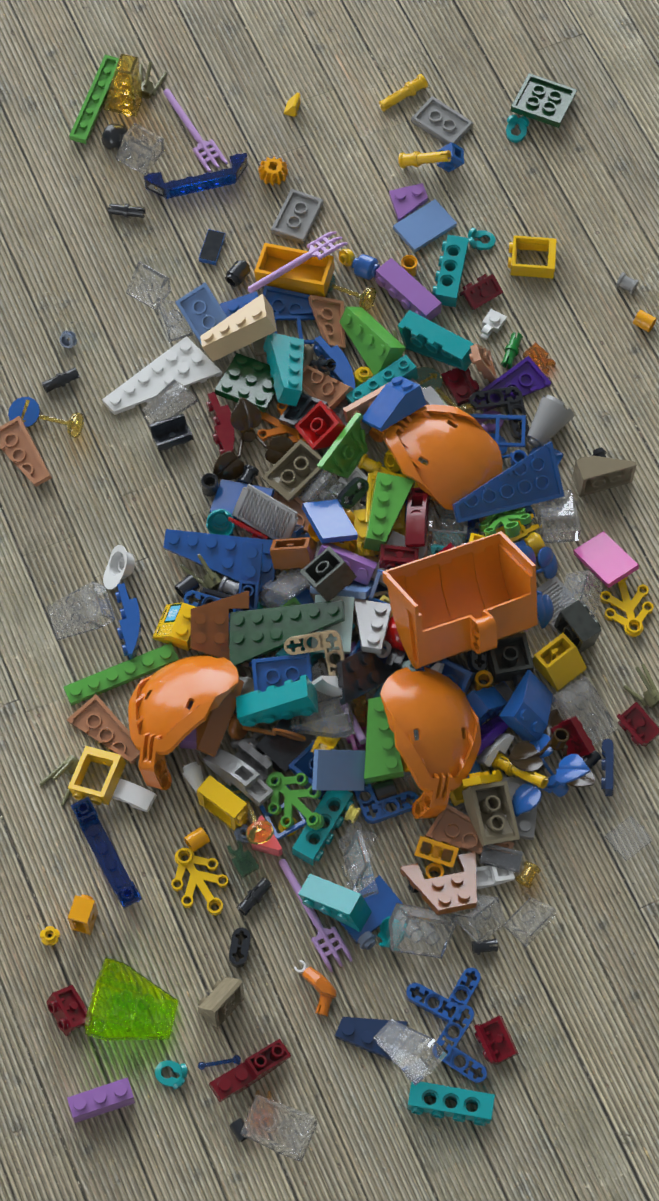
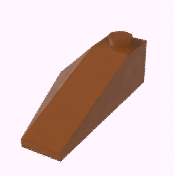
M239 679L238 684L224 698L221 704L210 711L206 721L196 728L197 750L213 757L216 756L236 707V697L240 696L244 681Z

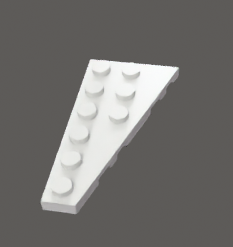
M186 336L103 398L102 401L116 415L135 408L136 405L143 402L149 403L154 398L165 397L189 388L190 385L198 382L203 383L208 378L222 376V371Z

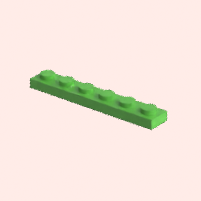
M104 55L71 130L70 140L87 144L121 66L120 58Z
M169 643L66 685L63 688L71 706L92 698L95 694L100 695L156 672L162 667L179 660L172 643Z

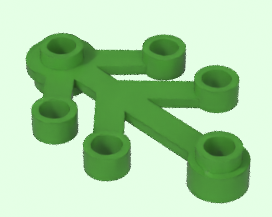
M518 508L489 515L483 522L479 523V528L487 537L496 534V529L502 524L506 535L513 538L517 537L521 530L517 521H520L522 525L531 523L532 519L530 514H526L525 508Z
M273 772L268 776L267 786L273 790L268 811L273 815L280 814L282 809L279 805L281 792L285 796L284 816L280 820L281 825L285 828H290L294 825V819L292 818L294 805L307 818V825L314 830H318L324 825L323 816L316 812L312 813L299 798L311 797L317 799L321 796V790H317V793L312 795V786L308 789L290 790L286 786L291 784L305 786L308 783V776L304 773L285 777L280 772ZM304 776V780L299 782L300 777ZM278 778V782L273 784L274 780ZM277 806V810L273 812V807ZM316 817V821L311 823L312 819ZM289 819V824L285 825V821Z

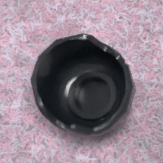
M114 123L109 124L104 129L101 140L103 145L109 150L112 148L121 149L128 143L130 136L125 126Z

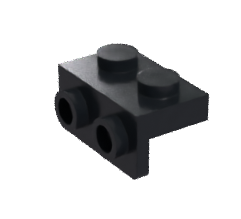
M184 414L149 425L152 440L158 451L167 450L176 445L194 440Z

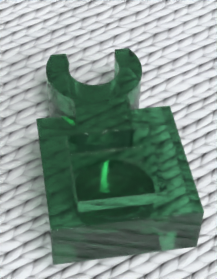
M238 840L237 845L239 848L233 850L229 845L228 852L230 855L235 856V858L231 859L241 878H244L258 870L259 865L249 850L243 852V844Z

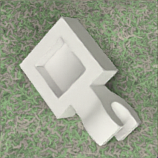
M490 309L482 321L483 329L481 330L482 334L480 337L487 340L492 331L498 333L505 323L507 316Z

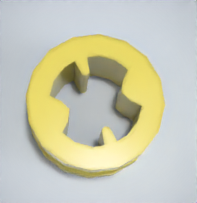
M352 804L344 820H351V823L354 824L361 812V808H355V805Z

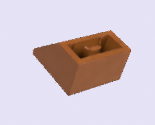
M311 537L274 539L270 548L274 569H303L314 560L318 547L317 542Z

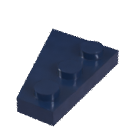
M342 1017L335 1038L393 1061L408 1021Z

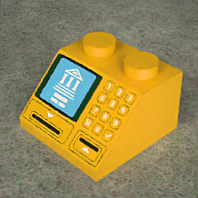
M186 603L167 604L152 639L166 644L172 643L175 647L189 651L191 609L196 607Z

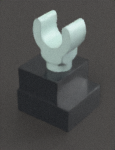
M395 648L391 649L385 665L393 673L405 667H408L411 671H416V669L412 668L413 666L410 660H408L406 652Z

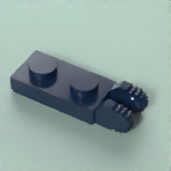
M605 738L602 741V756L605 759H602L601 771H605V777H601V789H605V796H613L614 743L612 740Z

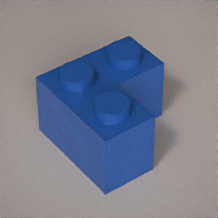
M484 687L478 691L473 690L466 696L479 719L480 727L487 719L498 716L507 704V701L495 687Z

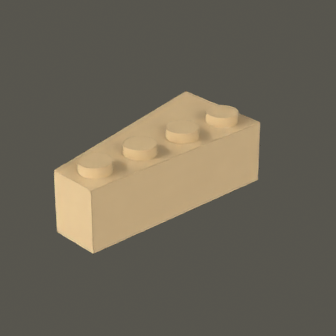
M261 294L201 335L203 350L211 361L214 362L277 331L273 308L265 296Z

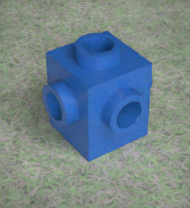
M453 142L436 151L449 150L451 152L450 162L437 163L438 167L447 172H451L464 164V149Z

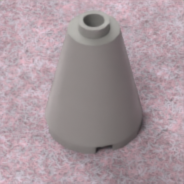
M543 395L527 434L528 443L533 447H542L573 419V411L570 408L566 410L563 407L565 403L551 395L546 397Z

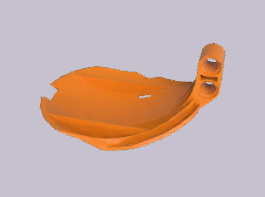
M425 405L382 432L374 427L369 431V435L375 441H385L402 473L416 481L420 489L428 493L430 497L446 510H453L454 503L502 473L503 461L497 442L475 418L454 406ZM422 458L428 461V464L424 465L418 459Z
M208 654L185 657L162 667L153 675L141 680L129 700V730L135 748L140 751L139 770L147 786L161 790L170 788L172 777L165 761V755L173 752L187 735L206 721L210 711L217 708L238 684L239 675L237 668L224 657L215 658L208 656ZM190 701H194L191 709H187Z
M408 667L397 670L387 678L380 695L389 728L394 733L395 747L409 768L417 786L424 791L412 804L413 817L416 819L435 818L446 809L450 791L456 790L463 784L462 779L467 778L474 765L481 746L480 724L465 693L449 677L424 667L425 671H411ZM414 730H418L419 740H415Z

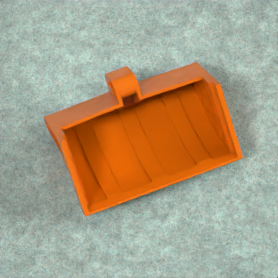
M502 531L382 572L383 582L388 586L391 610L400 640L415 669L469 650H473L477 654L489 651L497 647V640L538 625L536 565Z

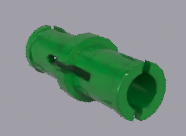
M513 332L509 344L505 347V355L501 362V366L504 368L508 364L507 369H511L515 356L519 353L518 348L523 338L520 333H518L516 338V332Z

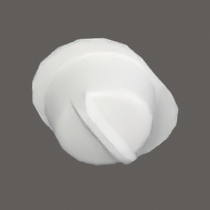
M117 545L112 550L103 576L104 586L109 590L116 588L121 579L130 576L135 568V555L127 552L122 545Z

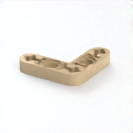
M335 630L293 636L284 643V649L290 655L324 650L329 676L337 675L336 669L333 671L331 667L337 668V664L330 661V655L338 653L341 660L345 659L341 636ZM329 634L337 637V640L334 641V646H339V649L328 651V648H332L331 642L326 640L330 636ZM309 637L317 639V647L311 648L307 645ZM301 638H304L303 645L306 650H302V646L296 647L295 651L292 648H288L291 640H294V643L297 644L301 643Z

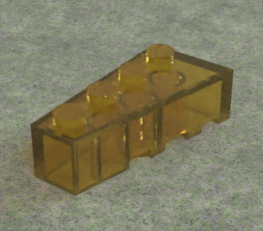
M121 54L104 110L137 117L143 101L138 57Z

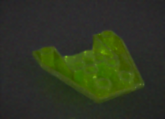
M105 957L90 999L85 1019V1035L104 1041L169 1040L179 1000L127 964Z

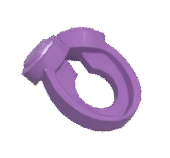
M494 410L486 411L483 413L502 415L500 412ZM476 419L487 433L495 431L496 424L488 423L485 425L483 422L488 419ZM504 420L499 421V429L502 427Z

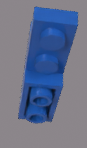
M321 336L315 338L313 349L316 356L333 359L336 362L332 363L336 367L330 371V377L352 387L354 390L355 380L353 371L343 351L338 345L331 348Z
M243 542L239 593L249 591V609H237V612L258 609L262 575L263 544Z
M125 583L117 585L118 592H115L117 603H121L123 609H120L122 620H119L120 627L117 628L119 639H124L125 644L122 645L124 656H128L130 660L135 658L138 652L141 637V619L137 598L129 599Z

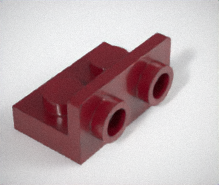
M484 274L477 278L478 282L474 285L470 282L462 287L463 291L459 295H464L472 311L504 293L494 274L489 276Z
M454 368L441 374L442 381L457 406L467 403L470 396L479 390V385L476 380L472 379L469 368L466 371Z
M73 985L53 992L46 1002L49 1012L53 1014L59 1029L63 1031L65 1036L70 1035L73 1030L89 1024L93 1020Z

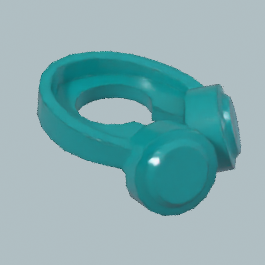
M515 114L510 115L507 118L506 136L513 143L521 142L526 136L527 127L530 122L525 116L518 118ZM518 124L521 134L515 136L511 133V130L515 129V126Z
M471 228L468 232V243L471 248L489 250L494 247L496 239L492 233L485 230L477 231L476 228ZM483 236L490 238V242L487 244L475 241L476 238Z
M171 1060L162 1061L155 1068L156 1079L165 1086L173 1087L174 1090L184 1084L188 1074V1068L185 1063L178 1064ZM164 1067H170L180 1077L164 1078L161 1075V1071Z

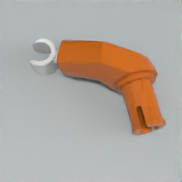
M300 960L304 964L303 969L298 970L296 967L294 969L299 974H302L303 978L320 995L315 1013L328 1017L332 999L337 995L336 990L321 973L312 967H308L304 961Z

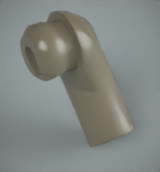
M304 344L303 354H305V357L303 359V368L306 365L309 366L313 360L314 349L308 344Z

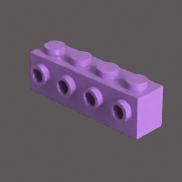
M392 258L376 270V283L380 287H384L392 298H396L404 309L411 310L430 321L441 313L442 303Z

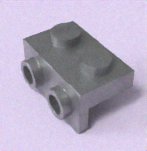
M242 739L238 744V752L235 756L260 774L259 779L264 782L273 772L271 758L266 754L262 755L259 753L253 743H247Z

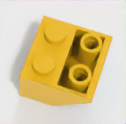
M564 633L552 640L534 654L533 657L534 667L557 692L587 669L577 647Z

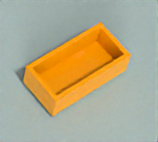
M264 243L254 270L256 282L309 251ZM328 255L321 260L318 257H311L304 263L268 283L267 286L326 297L335 270L334 256Z

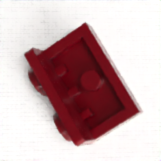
M381 544L379 547V568L389 570L418 560L419 548Z
M635 702L623 714L616 716L620 720L617 723L624 731L628 730L632 734L630 738L637 746L646 747L659 736V726L638 702Z
M577 716L563 720L551 728L552 734L557 728H563L569 733V739L566 743L568 746L567 756L577 754L582 757L595 751L592 740L587 736Z
M499 1015L482 1025L477 1024L474 1026L476 1030L475 1037L479 1043H482L484 1048L483 1055L487 1062L498 1065L519 1054L502 1016Z

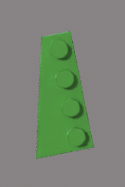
M346 307L339 322L373 375H376L402 357L406 347L362 307Z
M380 472L377 473L364 549L379 552L380 545L387 543L412 490L414 480Z
M381 697L368 699L365 784L404 777L400 753L395 747L394 733L389 728Z

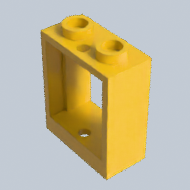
M514 235L513 242H509L508 253H512V258L508 257V268H511L510 275L553 279L557 239ZM517 249L548 252L547 266L516 264Z
M85 746L68 789L75 799H87L96 805H109L126 762L122 755ZM90 762L111 767L101 792L81 787Z
M209 775L197 789L198 803L235 831L236 828L242 827L248 821L247 803Z

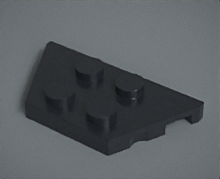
M362 650L337 662V672L339 674L338 687L342 688L343 697L340 699V704H347L385 683L393 672L374 653L363 652Z

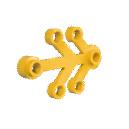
M627 576L618 582L622 601L612 596L609 591L601 593L600 601L603 604L610 603L625 612L627 619L617 614L615 609L608 608L605 610L604 617L608 621L614 620L624 626V631L627 635L637 637L643 632V620L648 614L652 613L654 606L649 601L644 602L640 613L635 618L634 610L641 599L648 595L649 588L644 584L639 585L637 593L630 600L626 585ZM640 589H644L646 592L641 593ZM606 595L609 599H604L602 596ZM649 606L651 609L646 610L644 607ZM611 612L614 616L610 617L607 613ZM634 626L637 630H632L630 627Z
M189 848L179 849L175 853V862L178 868L171 886L176 892L183 889L182 879L187 869L190 877L185 895L181 899L182 906L185 908L193 906V894L197 885L207 901V911L211 915H219L223 911V903L219 898L213 897L204 881L216 883L218 887L225 888L229 883L228 877L224 874L215 875L198 871L194 864L206 866L209 871H216L218 869V861L215 858L207 859L195 856ZM182 856L189 857L186 861L181 860ZM215 862L216 866L210 867L209 863ZM223 878L226 880V882L224 884H220L219 880ZM180 882L181 886L175 887L174 883ZM188 898L191 900V902L189 904H185L184 900ZM213 905H217L219 907V909L216 911L212 910L211 908Z

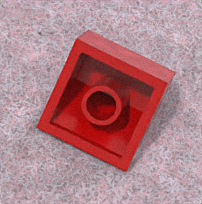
M320 400L294 427L313 450H318L331 446L346 426L336 413Z

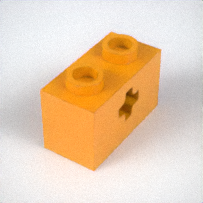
M420 835L414 855L453 868L459 848Z
M84 894L81 896L75 895L68 915L71 930L91 935L98 915L96 902L91 896Z

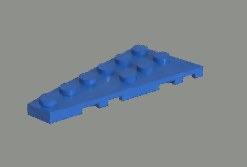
M552 441L454 503L453 510L456 522L461 523L564 497Z
M166 529L163 546L165 550L203 566L197 556L201 554L212 571L238 583L241 579L243 542L263 544L260 592L273 595L276 571L270 554L273 540Z

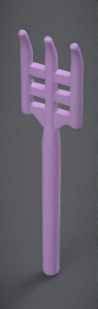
M165 89L164 95L198 143V146L192 150L203 167L208 172H211L207 165V162L211 161L214 166L220 168L215 160L218 157L225 164H228L212 139L209 141L202 140L200 134L171 91Z
M336 231L328 232L307 245L309 252L248 287V292H255L311 257H318L321 260L348 243L343 242L334 246L333 243L341 240L342 237L328 240V237L337 234Z
M285 859L279 860L281 869L313 925L318 930L317 936L312 937L311 940L329 971L333 972L327 958L331 954L339 966H343L337 953L340 949L344 951L351 962L350 952L336 927L333 926L331 929L323 928L314 908H308L302 903V899L298 895L301 886ZM333 933L335 937L329 939L328 936ZM324 939L325 942L320 945L318 941ZM338 941L339 945L334 947L333 943ZM328 946L330 950L324 953L323 948Z

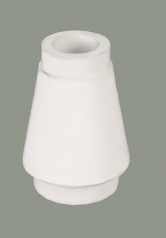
M193 762L182 769L184 777L195 793H197V789L204 782L201 765Z

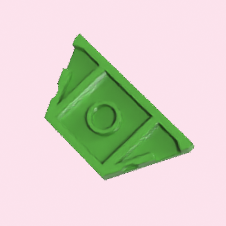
M361 413L354 414L317 464L318 468L342 478H349L362 456L368 452L365 441V429H361L360 420L363 419Z

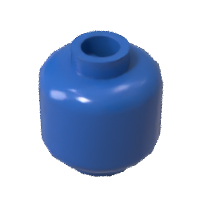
M365 254L355 258L352 263L354 274L366 280L375 278L376 270L380 267L376 258Z

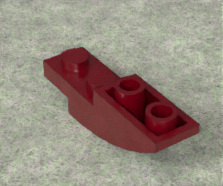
M215 392L207 394L208 401L206 406L209 413L212 412L214 415L212 417L215 425L214 434L212 435L215 445L219 444L220 455L227 451L234 452L235 432L230 421V408L228 404L220 406Z
M419 487L412 488L411 494L408 496L406 547H425L431 497Z
M278 1039L246 1058L240 1065L211 1081L209 1087L218 1101L222 1102L233 1094H239L288 1060L291 1054L281 1039Z

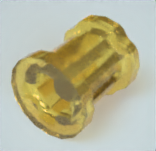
M525 861L521 874L517 875L515 879L522 886L531 888L533 879L536 874L540 873L541 869L534 863Z

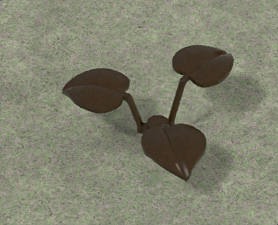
M240 397L230 417L232 426L239 430L241 438H239L238 455L236 456L232 451L221 454L215 462L213 474L218 479L233 480L242 475L244 462L240 458L244 441L252 442L254 439H257L264 448L268 449L265 453V458L272 464H276L294 446V443L290 438L280 435L272 438L269 446L266 445L254 430L262 421L260 410L249 400Z
M558 709L550 711L548 725L543 734L550 737L547 745L540 752H537L536 747L531 743L520 742L516 744L508 757L513 766L525 772L537 771L543 764L539 756L549 747L553 750L563 749V758L567 756L568 746L566 743L569 739V733L563 728H557L553 734L551 732V728L563 721ZM591 771L567 784L572 787L592 786L595 784V778Z

